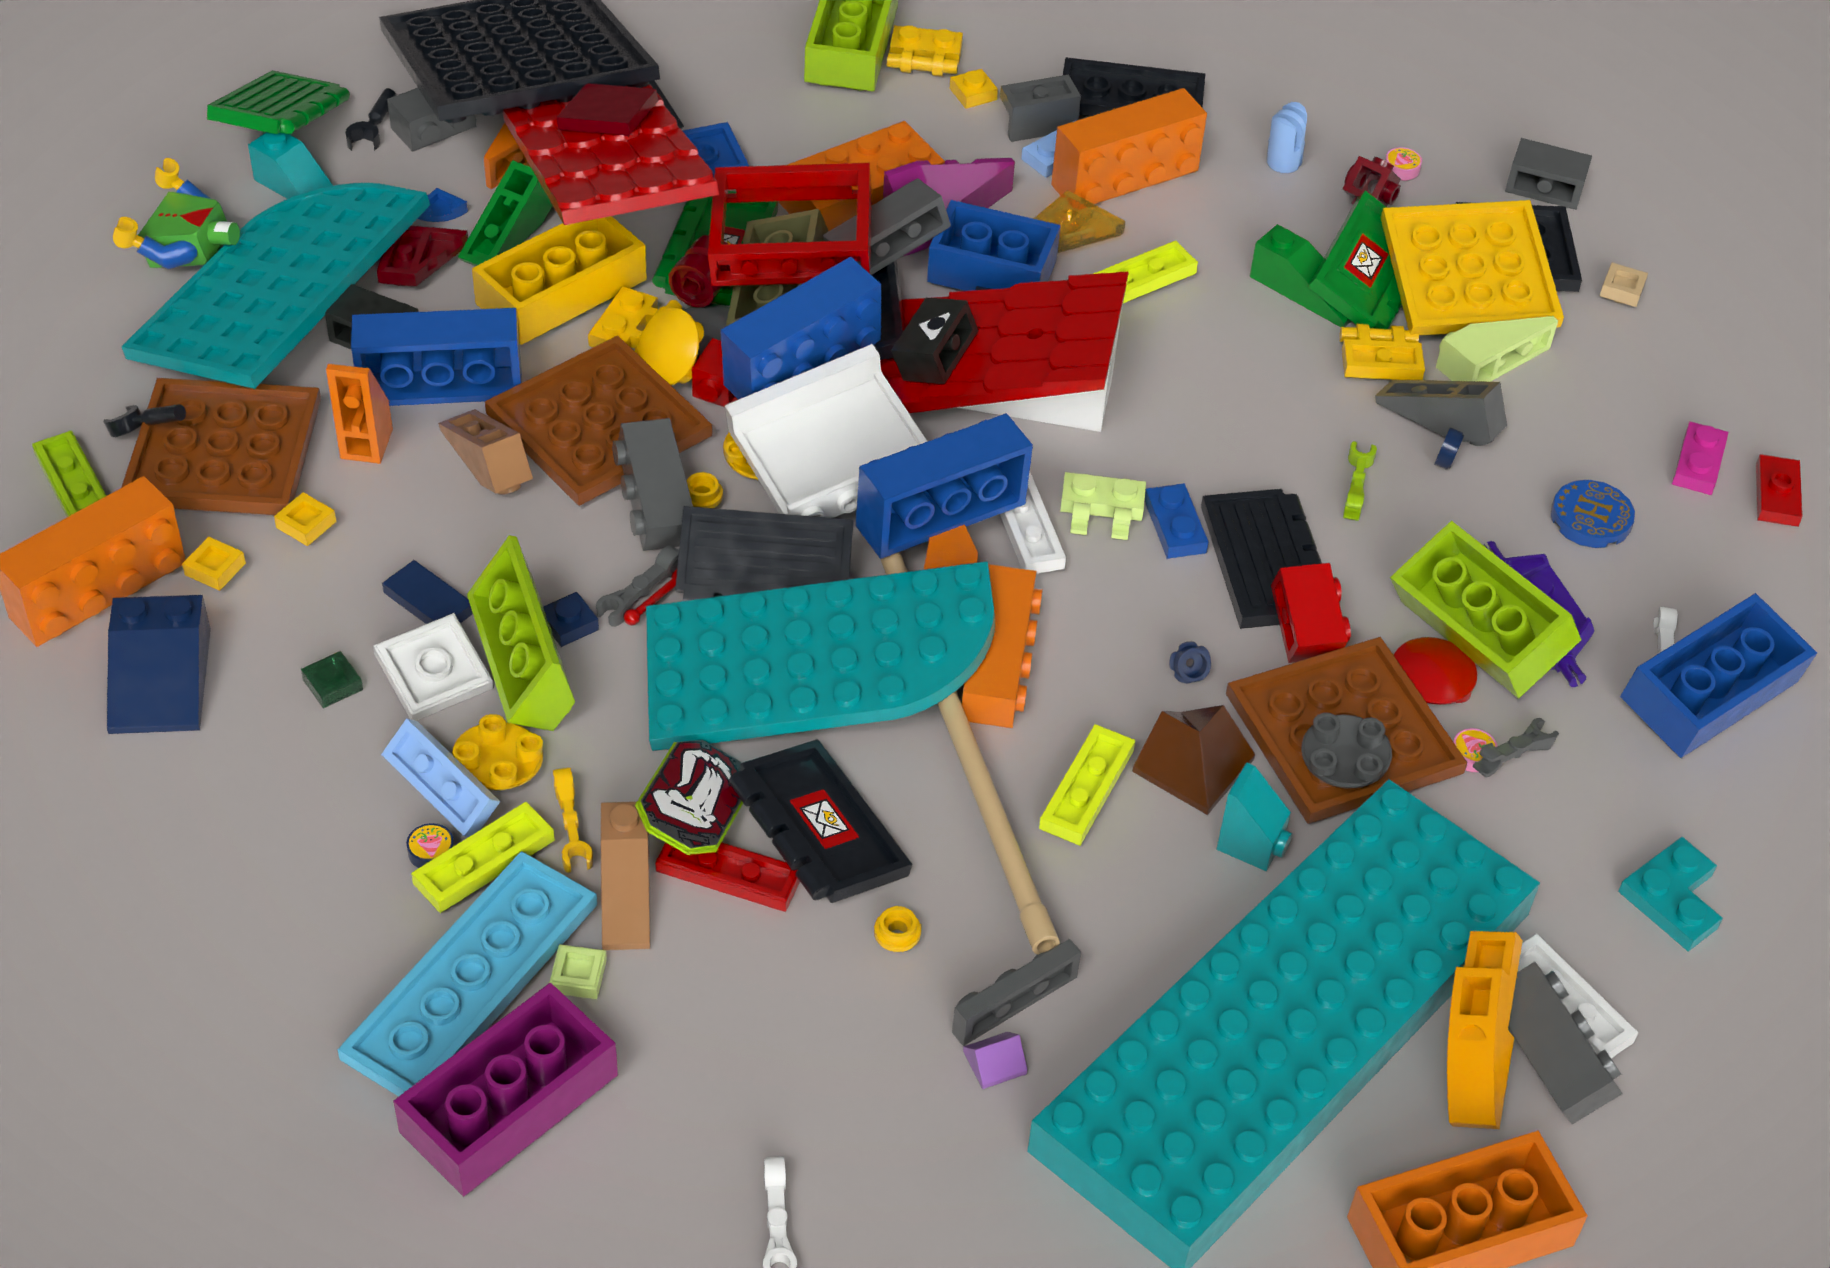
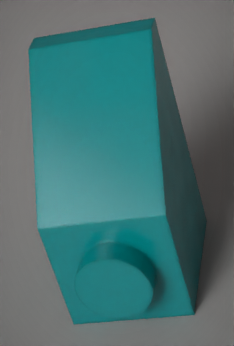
M266 132L248 144L254 180L286 199L308 191L333 186L304 143L290 134Z
M1246 762L1228 793L1216 850L1267 872L1274 857L1283 858L1293 836V833L1287 831L1291 812L1256 766Z

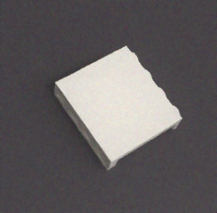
M873 344L725 405L728 431L779 514L834 518L843 513H851L857 509L859 466L903 451L911 446L928 442L882 374L880 355Z

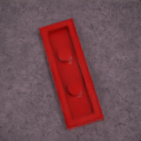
M665 842L655 862L656 872L783 912L787 911L800 883L795 875L796 871L791 870L786 862L721 842L716 852L687 855Z

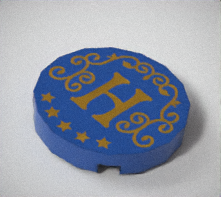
M1594 480L1573 481L1560 488L1552 503L1551 518L1553 523L1556 520V523L1560 526L1559 532L1567 539L1582 546L1605 548L1608 543L1616 541L1617 545L1626 539L1634 524L1635 510L1630 499L1619 489L1605 482Z

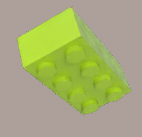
M819 0L805 45L804 82L816 83L822 86L831 85L852 88L858 91H875L898 9V0Z
M1452 520L1390 577L1401 602L1445 639L1457 646L1474 663L1518 699L1581 641L1572 614Z

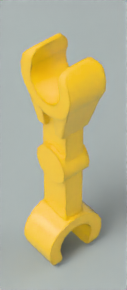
M571 768L553 770L555 795L560 808L564 811L562 812L563 824L569 838V843L562 850L563 868L565 872L571 873L570 859L574 856H582L586 859L587 870L593 867V852L589 844L579 840L577 812L573 809L575 790Z

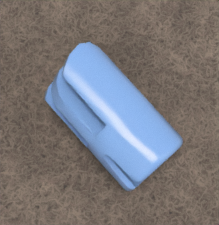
M1290 102L1284 105L1282 110H1279L1271 120L1267 164L1271 169L1279 173L1295 172L1303 163L1307 112L1305 107L1299 102Z

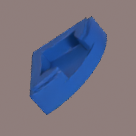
M436 188L428 195L430 206L417 219L427 222H444L456 219L468 212L467 201Z

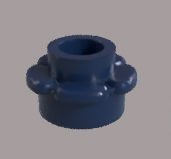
M1186 641L1180 644L1178 650L1171 654L1169 667L1175 672L1174 677L1181 683L1189 684L1201 681L1209 674L1211 669L1210 653L1204 646H1197V643L1193 641ZM1188 659H1193L1191 666L1186 664Z

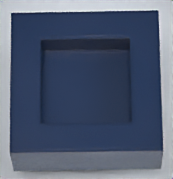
M578 592L543 606L552 635L561 647L599 630L597 616Z

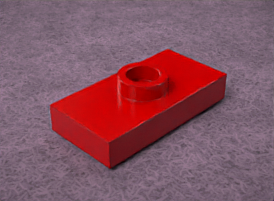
M1760 454L1756 462L1757 519L1759 521L1799 527L1803 517L1800 460Z

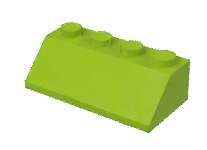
M509 535L469 590L467 597L507 722L554 731L565 715L570 712L575 699L542 606L541 598L516 536Z

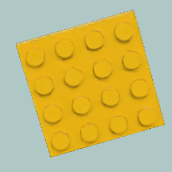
M1530 200L1383 208L1381 222L1410 335L1448 334L1474 323L1554 316L1558 320L1557 327H1561L1564 315Z

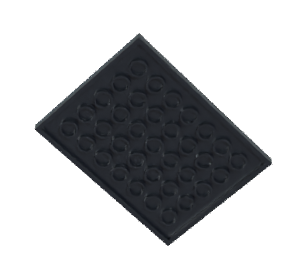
M471 0L379 17L381 31L438 120H444L447 123H458L464 121L467 116L480 113L484 116L499 115L503 113L504 109L517 106L521 109H531L538 107L541 104L540 102L554 99L558 102H568L588 83L642 88L649 85L650 81L660 80L659 65L601 0Z

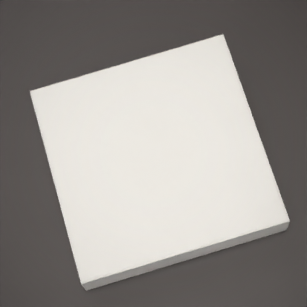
M454 613L373 645L375 657L411 720L417 721L493 689L492 678Z

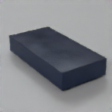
M415 560L382 583L384 594L425 624L453 613L458 621L462 623L473 614L468 598Z

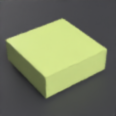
M559 944L550 982L563 995L597 999L607 961L606 950Z

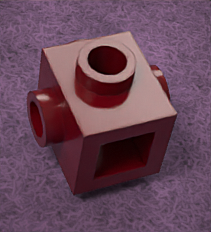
M1359 156L1356 163L1347 172L1344 181L1345 185L1342 190L1353 198L1352 205L1366 190L1387 207L1396 201L1400 193L1401 185H1399L1401 178L1392 171L1394 165L1375 156L1372 161ZM1377 183L1373 192L1371 193V187L1373 186V184Z

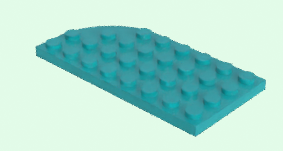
M349 183L308 191L266 209L240 229V237L236 245H224L121 346L125 358L255 389L326 315L327 309L351 284L355 285L430 206L427 192L380 183Z
M988 561L646 606L649 742L652 751L670 749L674 742L704 740L711 744L896 720L911 716L941 702L959 689L974 674L991 646L996 620Z

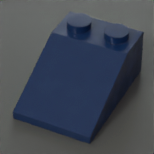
M203 595L113 598L108 629V734L200 731L211 632Z

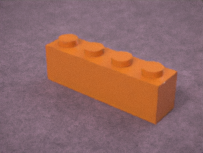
M988 564L996 620L995 633L984 660L974 674L964 683L962 707L968 722L1013 728L1015 711L1024 712L1027 686L1020 685V679H1029L1033 653L1025 652L1026 645L1034 646L1038 621L1030 620L1031 614L1039 615L1043 589L1035 588L1037 571Z

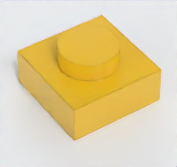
M982 68L950 77L949 89L965 109L997 100L998 88Z
M302 492L274 516L277 529L302 544L309 546L336 523L335 510Z
M208 536L182 563L185 576L220 591L246 564L243 551Z

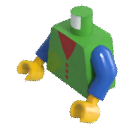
M171 158L164 159V171L156 167L155 182L164 189L174 187L177 192L167 193L138 235V224L130 217H120L117 227L114 228L113 241L119 248L135 246L138 248L136 252L146 258L150 268L164 267L166 269L179 266L205 265L216 254L221 245H236L240 237L238 224L227 222L220 203L211 199L188 179L185 182L178 177L179 164Z

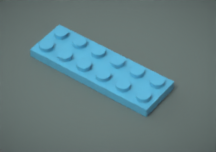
M521 851L337 1049L339 1060L399 1097L490 1027L558 950L559 944L562 945L597 906V894Z

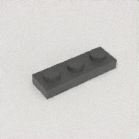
M1068 939L1050 951L1037 954L1033 961L1018 970H1007L998 977L993 985L983 991L967 994L958 1002L954 1009L953 1035L965 1046L1076 979L1081 951Z

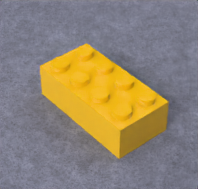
M612 216L569 225L561 223L473 267L475 304L481 309L516 308L519 344L523 345L615 297L622 287L632 288L646 281L645 244Z

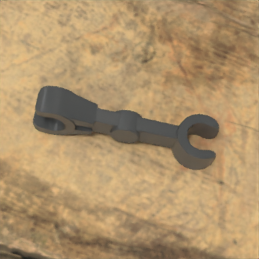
M671 545L664 547L656 557L655 564L642 575L634 577L632 583L624 590L621 589L602 596L596 603L597 616L601 617L606 611L615 610L608 616L609 625L616 627L624 622V613L631 609L633 603L638 598L647 595L650 589L666 575L668 577L672 576V573L678 568L679 550Z
M1535 718L1524 734L1518 737L1513 736L1508 742L1494 747L1492 744L1482 747L1480 755L1483 758L1475 762L1472 767L1485 778L1490 777L1504 762L1512 758H1519L1522 753L1528 750L1551 749L1559 733L1556 730L1551 734L1540 731L1545 721L1542 718Z

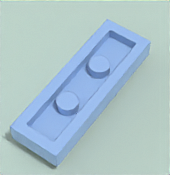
M406 718L381 754L463 836L470 837L481 830L501 802L418 721Z

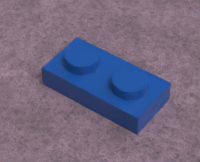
M1185 483L1145 489L1144 502L1166 558L1207 553L1209 542Z

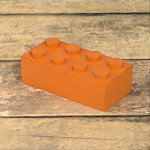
M1185 88L1058 126L1051 185L1074 211L1196 172L1199 169L1207 112Z
M902 121L788 165L870 163L872 206L883 199L885 171L915 161L928 160L931 165L944 164L945 161L906 121ZM852 186V190H858V186ZM857 199L779 201V204L789 214L819 209L828 231L857 215Z
M142 476L0 553V591L9 619L38 647L112 605L113 598L132 595L139 589L182 566L186 559L173 504L145 476Z
M1539 1130L1358 1186L1347 1215V1219L1373 1268H1508L1573 1247L1588 1217Z

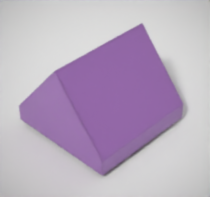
M1004 1032L963 1046V1052L982 1090L1027 1074V1066L1019 1034Z

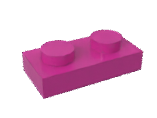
M1689 421L1672 485L1712 496L1729 432Z

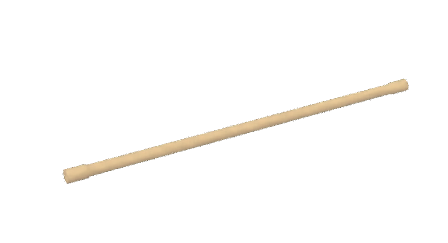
M900 552L880 559L886 575L908 572ZM955 691L937 704L1020 911V920L1031 948L1035 954L1039 955L1058 946L1060 940L1047 908L1040 900L958 694Z

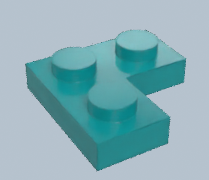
M1680 837L1624 879L1618 890L1621 895L1688 952L1715 932L1723 920V917L1692 892L1713 876L1717 865L1684 837Z

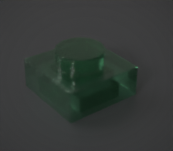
M341 651L301 668L304 683L323 709L363 690L360 676Z

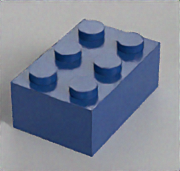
M950 200L946 211L951 227L936 235L929 246L927 282L959 290L972 291L976 289V286L1004 289L1011 288L1018 283L1044 282L1049 280L1057 261L1061 225Z

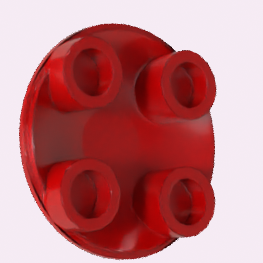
M1421 637L1405 642L1395 651L1394 657L1426 703H1463L1470 699L1477 682V668L1475 663L1452 642L1435 637Z

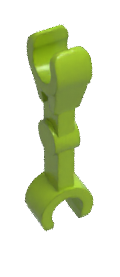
M1353 441L1350 445L1348 461L1356 468L1353 471L1350 490L1347 494L1343 518L1359 521L1365 496L1363 485L1366 473H1364V468H1369L1374 464L1377 448L1376 445L1371 444L1370 452L1362 453L1356 449L1357 442Z

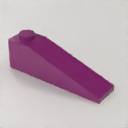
M1012 158L975 159L972 163L959 164L955 159L946 160L944 164L931 165L928 160L915 161L884 172L883 199L918 178L942 196L946 209L950 200L989 208L1013 191L1015 161ZM933 238L903 256L905 257L928 249Z

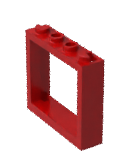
M870 163L715 167L714 178L717 181L719 195L713 196L708 246L711 286L803 284L849 257H852L855 261H861V266L870 274L872 204ZM852 186H858V190H852ZM736 189V193H728V190ZM857 199L856 240L724 244L727 203ZM721 265H730L731 271H721Z

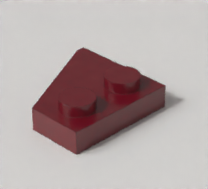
M411 225L383 254L377 268L378 283L397 286H418L461 252L468 240V231Z

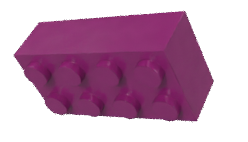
M550 982L393 1100L399 1133L464 1197L618 1076L616 1043Z

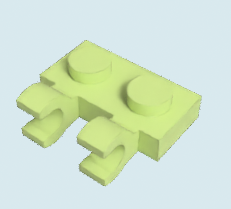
M1065 472L1060 512L1072 513L1070 533L1087 535L1089 515L1113 518L1111 538L1128 540L1130 521H1142L1146 482Z

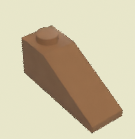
M476 409L438 423L440 431L480 485L495 494L515 492L521 488V483L533 479L519 432Z
M636 802L601 803L602 950L650 949L649 833L646 831L635 807Z

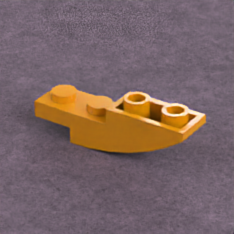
M1470 931L1464 967H1456L1447 1047L1449 1123L1454 1127L1500 1129L1514 1037L1509 1032L1508 1026L1523 941L1517 932Z

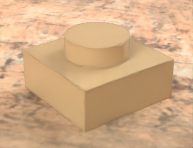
M1611 262L1600 297L1637 307L1648 273Z

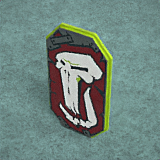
M704 740L674 742L635 804L646 831L687 855L716 852L743 805V802L729 784V778L734 773L739 772L741 762Z

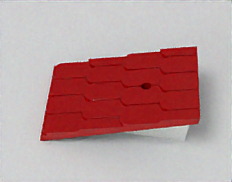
M650 84L645 87H642L653 89V87ZM658 93V102L630 136L562 131L558 129L557 116L570 101L558 102L554 99L540 102L541 104L538 107L531 109H521L518 106L504 109L503 116L508 129L564 225L719 195L717 181L713 177L712 170L698 155V149L678 127L677 120L664 106L663 99Z
M1129 272L1068 275V280L1018 283L1011 288L949 292L947 297H931L967 300L978 328L977 334L945 384L903 381L894 358L880 360L881 372L908 413L962 408L997 415L1007 413L1010 417L1101 432L1113 377L1121 311ZM925 298L902 299L905 328Z

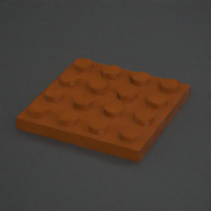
M618 335L485 401L486 414L492 419L519 432L525 453L578 506L621 484V476L624 475L622 465L616 466L612 451L613 441L619 438L621 423L670 418L679 453L712 436V424Z
M157 378L147 409L181 404L186 410V417L182 421L147 425L142 422L122 487L145 476L173 504L174 509L276 515L295 499L321 402L320 390L316 387L259 384L253 389L220 381Z
M1381 637L1232 681L1227 685L1226 696L1307 824L1359 808L1388 779L1409 792L1465 773L1468 762ZM1331 713L1334 715H1352L1363 719L1376 718L1381 721L1385 726V735L1392 749V759L1387 772L1378 781L1360 788L1332 786L1314 776L1304 763L1301 746L1304 735L1313 725L1314 718L1317 715Z

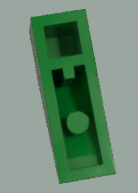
M512 160L458 255L461 261L477 266L523 243L542 225L552 207V203L531 167Z
M1277 224L1255 243L1250 271L1252 279L1339 327H1346L1351 322V320L1307 287L1323 260V256L1308 240Z

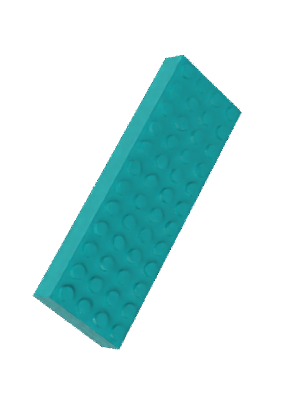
M1388 779L1032 1120L1027 1152L1170 1268H1191L1452 996L1456 967H1464L1470 931L1513 932L1529 915L1540 882Z

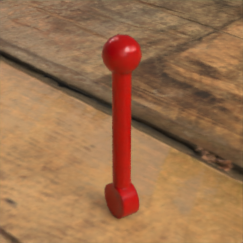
M677 569L672 573V579L636 609H629L624 613L626 624L631 626L638 624L640 616L646 612V606L654 605L676 587Z

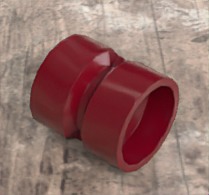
M703 235L698 238L669 274V285L672 292L679 300L693 307L709 305L722 287L711 286L708 261L709 235ZM721 265V271H731L730 265Z

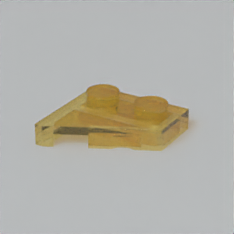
M1068 190L1033 218L1061 225L1058 253L1120 236L1124 233L1126 222Z

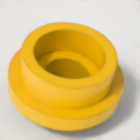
M699 472L688 477L686 481L693 507L715 508L721 503L723 488L714 475Z
M893 906L886 909L877 918L874 925V936L878 944L886 950L893 952L907 951L919 942L921 924L910 909L902 906ZM900 930L904 933H893L892 931Z

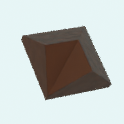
M1224 705L1183 712L1162 711L1133 765L1132 772L1208 815L1233 786L1246 762L1250 764L1253 762L1255 753Z

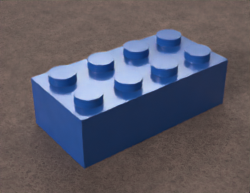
M849 257L721 329L724 386L739 400L873 344L874 346L876 342L881 340V284L858 262Z
M516 308L352 315L351 351L354 367L370 368L388 398L389 406L485 402L522 383Z
M1005 413L859 466L856 527L878 557L882 559L927 542L930 537L962 525L967 527L1025 505L1033 444L1010 416Z
M1755 593L1638 666L1620 697L1680 758H1683L1796 684L1817 655V652Z

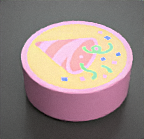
M1405 147L1391 149L1386 154L1385 161L1394 165L1392 171L1402 181L1414 179L1419 175L1422 158L1416 151Z
M1476 728L1460 731L1453 741L1468 762L1465 770L1469 772H1478L1472 766L1483 758L1480 755L1482 747L1487 744L1497 747L1495 739L1489 733Z

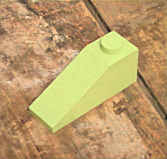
M1554 316L1469 324L1456 332L1448 333L1442 339L1439 345L1440 352L1436 368L1452 381L1491 382L1549 350L1558 320Z

